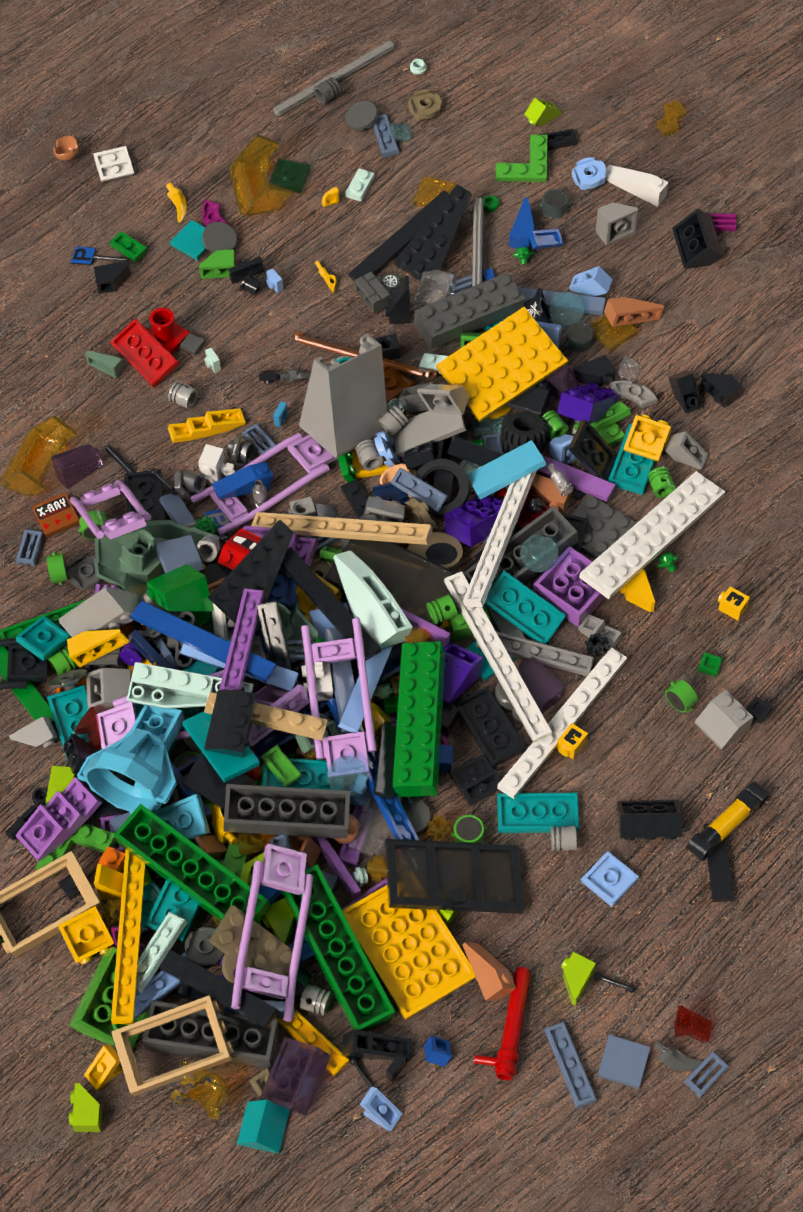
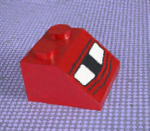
M241 528L224 544L218 563L233 570L262 537Z

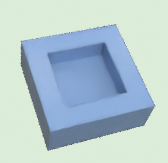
M273 269L268 270L266 280L268 286L277 293L283 291L282 278Z

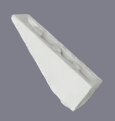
M609 165L606 168V181L657 207L667 196L668 182L655 175Z

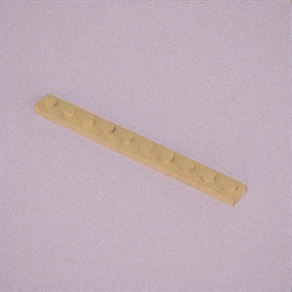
M256 512L251 525L253 527L272 528L278 520H281L297 535L428 545L433 530L429 524Z

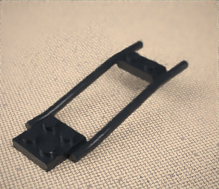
M16 638L0 639V647L9 646L7 681L0 682V690L27 689V682H47L48 659L45 661L41 660L16 642Z

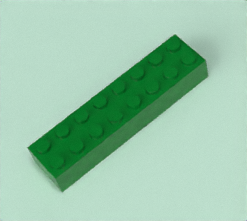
M441 641L402 643L393 789L398 797L438 795L445 650Z
M141 803L114 834L116 841L219 921L223 919L229 907L233 905L246 914L251 887ZM258 893L254 921L256 923L262 919L271 907L269 900L260 893Z
M315 865L305 870V874L313 875L304 937L352 1030L367 1032L394 1018L395 1010L319 866ZM280 890L298 924L303 894L298 895Z

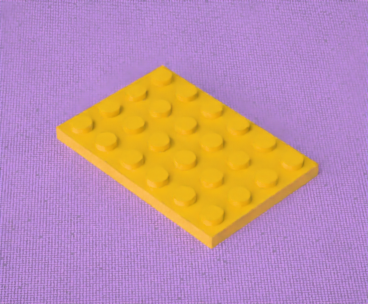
M523 307L436 364V368L450 385L464 386L470 396L466 406L477 420L481 422L565 366L568 360L527 309Z
M412 871L397 879L398 897L428 898ZM387 885L342 910L364 954L405 1020L476 979L471 964L437 910L389 908Z

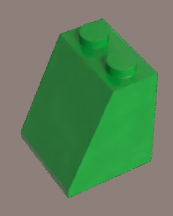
M188 564L147 581L148 597L167 611L214 610L212 601L208 598L210 593L205 575Z

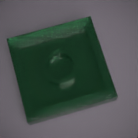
M278 158L268 186L301 194L311 170V165Z

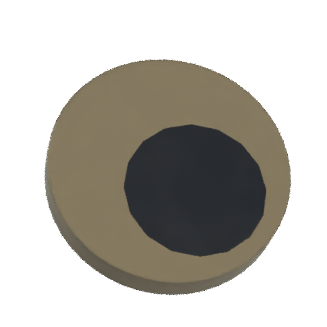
M432 532L428 545L410 543L408 546V550L452 571L457 569L462 562L463 549L460 542L446 533ZM408 560L410 565L420 573L425 568ZM432 571L430 575L436 576L439 574Z

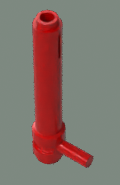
M517 967V970L514 971L513 982L516 989L510 993L501 1048L497 1052V1057L475 1055L474 1057L475 1064L495 1066L496 1077L506 1081L513 1079L517 1069L515 1064L518 1062L519 1057L517 1051L531 976L529 969L525 967Z

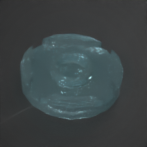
M561 292L550 302V317L554 323L562 325V327H572L583 318L584 303L575 293Z
M542 535L529 537L524 541L520 550V558L523 565L533 572L547 571L555 566L558 560L559 552L556 543L551 538L543 537Z
M339 757L329 766L327 774L328 784L332 790L350 791V796H355L367 784V769L355 757Z

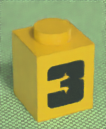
M729 587L718 598V602H720L718 610L739 620L748 607L750 597Z
M571 723L558 739L557 749L563 756H569L574 759L587 743L588 733Z

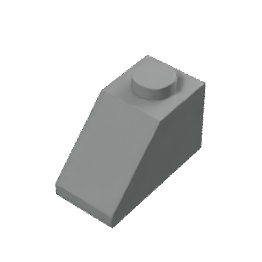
M686 431L670 435L664 448L675 461L698 469L703 468L708 453Z
M41 717L9 735L11 740L34 747H44V749L54 745V741L60 738L49 717Z

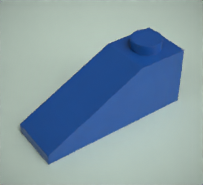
M525 197L509 235V247H528L530 250L531 242L528 233L534 231V223L529 199Z
M267 462L257 463L212 483V487L220 500L255 493L256 480L261 481L264 491L269 490L274 475Z

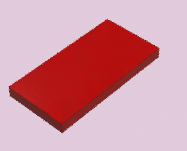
M136 318L110 341L111 345L153 388L180 365L170 352Z

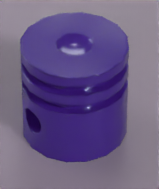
M131 642L124 645L119 654L121 660L131 666H134L135 662L141 663L144 658Z

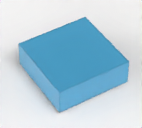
M280 402L273 414L274 426L281 427L288 416L287 403Z

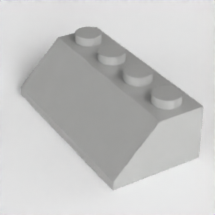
M105 587L59 618V623L71 637L84 631L120 629L125 624L133 621L131 614L139 605L137 594Z

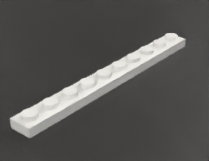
M537 470L510 484L464 597L463 603L465 607H483Z
M461 571L445 578V585L533 743L552 734L550 727L483 608L465 607L463 600L469 583Z
M612 647L548 723L552 734L532 743L500 781L498 784L499 790L513 799L519 794L555 750L560 736L571 723L574 725L626 663L627 657Z

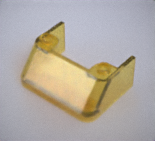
M258 134L230 166V176L240 214L246 216L275 211L292 193L291 190L272 183L267 184L265 173L272 166L270 155L279 146V142Z
M55 415L32 427L3 473L0 484L7 489L31 497L37 496L46 488L40 479L53 456L58 452L62 453L67 447V440L76 436L78 432Z

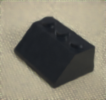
M696 209L672 227L685 269L710 266L723 256L712 218L702 210Z
M541 381L505 406L540 416L549 406L553 386L548 385L549 383L546 381Z
M241 690L217 691L204 750L245 757L258 700L256 693Z
M678 800L617 801L620 838L625 840H635L636 838L654 840L664 837L665 839L673 840L677 837H682V812Z

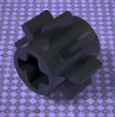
M600 633L590 635L588 641H585L587 653H593L594 658L605 656L606 650H610L607 636L602 638Z

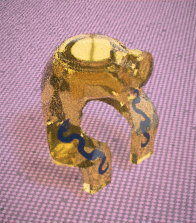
M187 1060L181 1062L182 1067L191 1064ZM208 1070L192 1075L194 1078L185 1075L180 1084L191 1091L184 1095L174 1089L170 1098L174 1099L179 1105L184 1103L201 1104L204 1110L207 1111L209 1118L218 1119L220 1109L228 1098V1086L220 1075Z

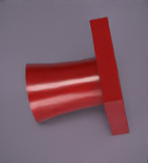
M157 308L149 316L152 327L148 331L172 355L180 348V344L190 332L174 322V313L168 308Z

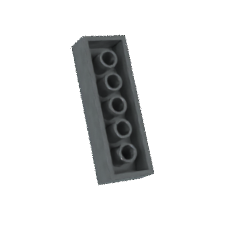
M507 272L415 310L413 323L429 348L433 349L461 337L463 332H473L511 316L524 307L525 297Z
M552 506L510 538L492 585L503 570L523 584L558 558L569 546L572 547L578 543V532ZM479 562L464 572V576L469 579V585Z
M226 784L224 832L347 839L350 791Z
M152 1001L148 1018L182 1005ZM206 1009L144 1032L143 1044L145 1050L203 1059L220 1053ZM225 1011L217 1013L219 1020L224 1021L227 1033H224L226 1041L230 1040L234 1053L231 1054L232 1060L229 1062L271 1069L279 1032L278 1020L274 1019L268 1029H265L238 1013Z

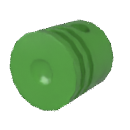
M549 411L541 417L548 425L547 436L551 441L556 437L567 434L569 427L556 411Z
M667 467L655 468L648 474L651 487L657 498L667 497L676 489Z
M449 594L426 604L428 613L435 625L438 622L441 623L443 620L446 621L457 616L455 604Z
M66 647V650L63 649L61 650L62 652L59 651L48 658V662L57 676L79 667L70 658L68 647Z

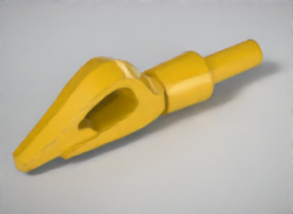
M316 261L315 264L319 269L320 275L334 294L337 283L336 277L329 275L326 268L322 267L319 261Z

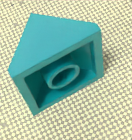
M269 1100L247 1102L237 1145L279 1154L290 1111Z

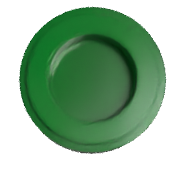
M488 195L483 198L484 211L495 212L498 209L499 200L497 197Z

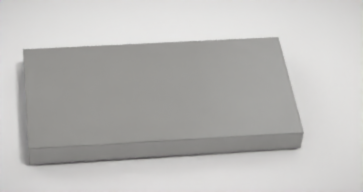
M430 411L408 419L409 422L405 423V426H401L402 428L393 436L396 455L402 457L408 449L432 441L434 444L466 431L463 415L430 413Z

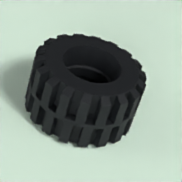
M515 412L509 414V416L502 420L501 447L506 452H510L532 440L541 453L546 446L548 430L546 421L541 416L533 413Z

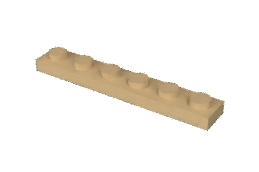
M210 692L205 706V713H213L217 693ZM257 703L252 724L323 741L328 720Z

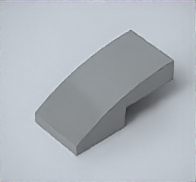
M589 614L578 627V630L588 638L590 635L598 633L601 634L602 638L607 636L609 648L612 647L613 649L623 637L622 632L606 626L604 620Z

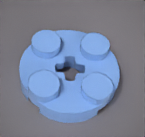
M592 157L578 161L576 167L572 170L573 181L581 190L595 188L603 185L606 181L607 172L605 164L601 160L597 161Z
M385 431L376 433L375 436L377 437L374 438L380 456H384L387 460L384 461L385 465L389 468L399 463L400 457L394 451L392 436H388Z

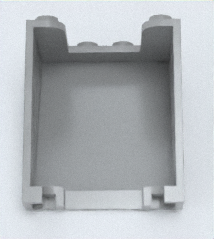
M368 334L360 338L359 355L341 364L335 359H332L329 365L324 364L322 357L315 359L313 362L299 427L335 458L355 449L360 442L377 437L375 436L376 433L385 431L378 422L387 412L382 347Z

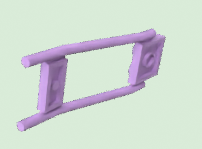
M297 433L283 440L241 469L252 464L263 463L288 447L290 453L309 474L250 513L247 512V509L236 496L219 500L212 486L191 496V501L195 503L211 495L212 500L231 521V523L217 529L218 534L221 536L254 519L256 512H265L311 480L330 471L328 464L338 458H335L310 435L302 438L301 434Z
M116 480L115 485L107 484L102 486V490L96 492L91 490L84 493L80 501L75 497L70 498V503L78 510L98 539L103 538L104 534L110 540L147 526L145 520L149 521L151 519V515L144 509L129 487L120 480ZM120 491H122L138 513L128 512L123 515L124 518L118 520L115 518L105 522V525L101 526L102 529H99L85 507L120 495Z
M360 618L352 619L354 639L314 643L313 645H311L309 626H301L311 716L320 718L314 663L323 662L325 664L355 658L358 661L366 732L324 737L323 741L314 739L316 759H327L329 778L370 773L367 752L377 751Z
M224 670L208 676L222 678ZM127 696L113 700L115 708L96 714L102 749L121 740L131 730L137 719L135 704L127 702ZM186 730L179 731L174 741L191 736Z
M267 844L265 846L263 863L261 861L254 862L252 884L236 964L231 1005L233 1009L240 1008L242 990L278 999H286L283 1020L292 1021L296 979L313 882V875L305 874L306 853ZM260 883L270 888L298 895L303 894L288 977L251 967L245 968Z

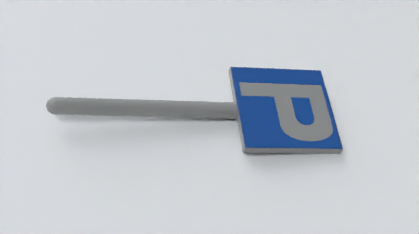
M221 509L204 512L205 516L208 518L212 517L214 523L217 524L215 530L231 523ZM195 522V523L185 524V525H183V526H186V527H194V526L197 525V524H196V522Z

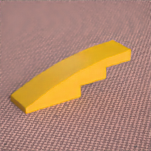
M240 408L208 411L203 417L188 418L186 423L169 424L168 431L172 442L177 443L220 434L243 426L246 422Z

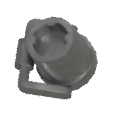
M237 435L235 440L230 441L227 455L231 458V464L244 467L254 460L256 444L253 438Z
M186 468L175 472L174 488L188 502H191V496L195 495L196 492L204 490L206 485L204 475Z

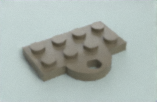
M234 905L229 907L209 939L211 944L225 953L222 959V971L226 980L233 985L235 980L233 973L236 969L246 916ZM253 920L245 968L251 967L287 976L293 950Z

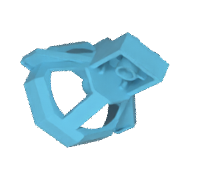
M144 705L131 730L121 740L86 758L77 774L78 779L87 782L92 791L116 808L129 811L130 815L140 803L151 812L160 809L162 803L166 804L177 785L168 751L185 720L182 710ZM109 770L131 778L135 781L134 786L120 780Z

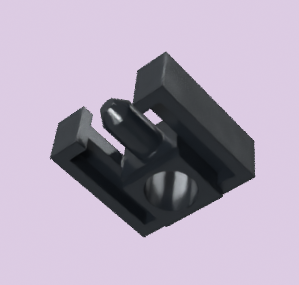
M432 441L404 452L403 461L407 470L434 460L433 453L436 450Z

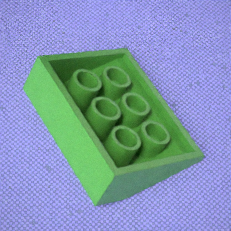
M112 947L105 951L68 1026L89 1037L116 1047L111 1032L130 1024H112L111 1022L117 949ZM150 1008L135 1019L134 1023L147 1019ZM140 1033L129 1037L132 1049Z

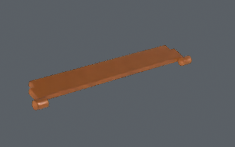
M296 332L294 336L297 342L346 356L355 357L360 354L357 350L310 338L300 332ZM383 358V366L421 377L431 376L436 378L438 374L436 370H425Z

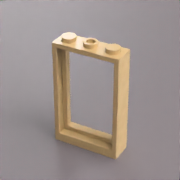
M72 851L1 890L0 905L66 867L86 904L19 943H16L0 913V936L2 935L5 941L2 943V946L7 954L11 953L17 958L60 933L57 925L96 906L98 911L103 908Z
M209 995L111 1032L131 1095L135 1097L232 1060L231 1054L234 1053L230 1040L226 1041L224 1033H227L224 1021L219 1020L217 1013L221 1011L217 1000L213 1001ZM206 1009L220 1053L142 1082L129 1037Z

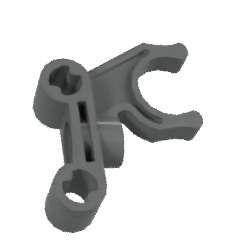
M147 603L181 620L192 619V622L188 623L197 626V621L191 612L184 611L177 615L172 611H167L162 606L160 607L158 603ZM156 630L148 632L138 631L144 639L156 640L163 635ZM168 637L167 647L168 649L176 650L175 661L181 670L195 663V659L180 654L183 643ZM187 657L189 662L183 664L181 659Z

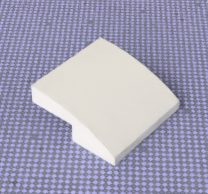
M126 146L93 154L101 182L134 174Z

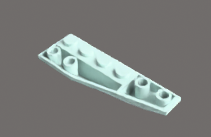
M352 551L334 555L333 558L353 617L360 618L361 626L381 649L406 641L413 627L382 581Z
M135 662L126 701L165 709L205 707L210 692L217 693L220 689L222 678ZM243 682L241 691L252 693L253 684Z

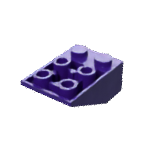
M595 383L580 385L577 388H570L561 393L557 413L580 422L581 420H587L591 424L597 422L620 395L613 393L612 389H602Z
M491 495L481 500L477 497L446 513V534L453 536L470 547L484 541L491 533L503 501Z
M452 642L444 648L443 702L447 704L454 701L482 676L484 658Z

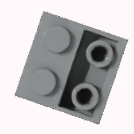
M101 668L87 673L88 709L98 714L115 708L113 700L128 695L132 670Z

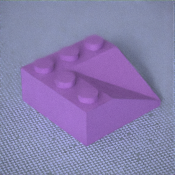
M569 546L534 583L533 592L563 612L568 621L579 627L588 614L590 615L606 597L579 578L580 573L592 561Z

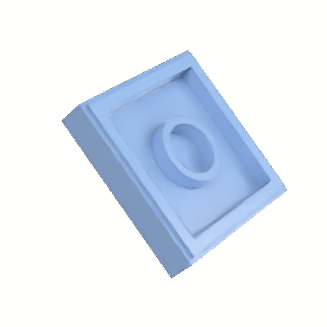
M609 851L581 878V882L611 907L639 880V876Z

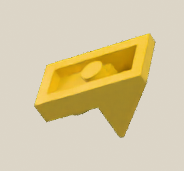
M110 1044L102 1047L84 1074L96 1090H100L123 1070L119 1065V1056Z

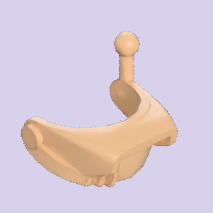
M396 464L383 472L380 477V484L383 485L391 482L400 467L414 476L417 471L416 469L407 470L405 464Z

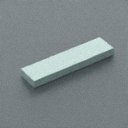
M169 912L138 960L137 992L143 993L186 926L187 921Z

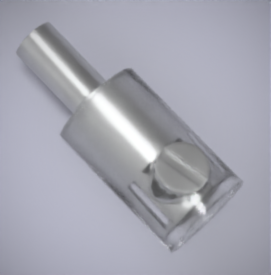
M552 463L549 464L547 468L552 474L550 479L561 496L564 497L571 494L573 487L564 473L557 471Z
M256 480L252 493L254 504L256 507H259L268 499L266 487L262 485L260 480Z

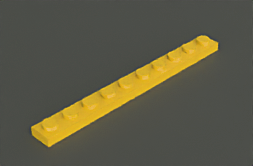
M127 849L125 850L111 1015L112 1024L134 1023L146 864Z

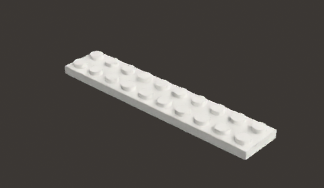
M696 471L580 573L579 578L610 599L725 495V491Z

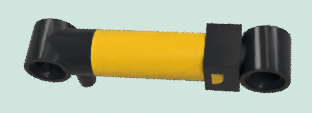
M753 781L736 796L735 801L701 833L698 832L691 838L686 849L701 861H704L714 848L745 819L748 820L754 815L757 809H760L766 803L771 794L757 782Z

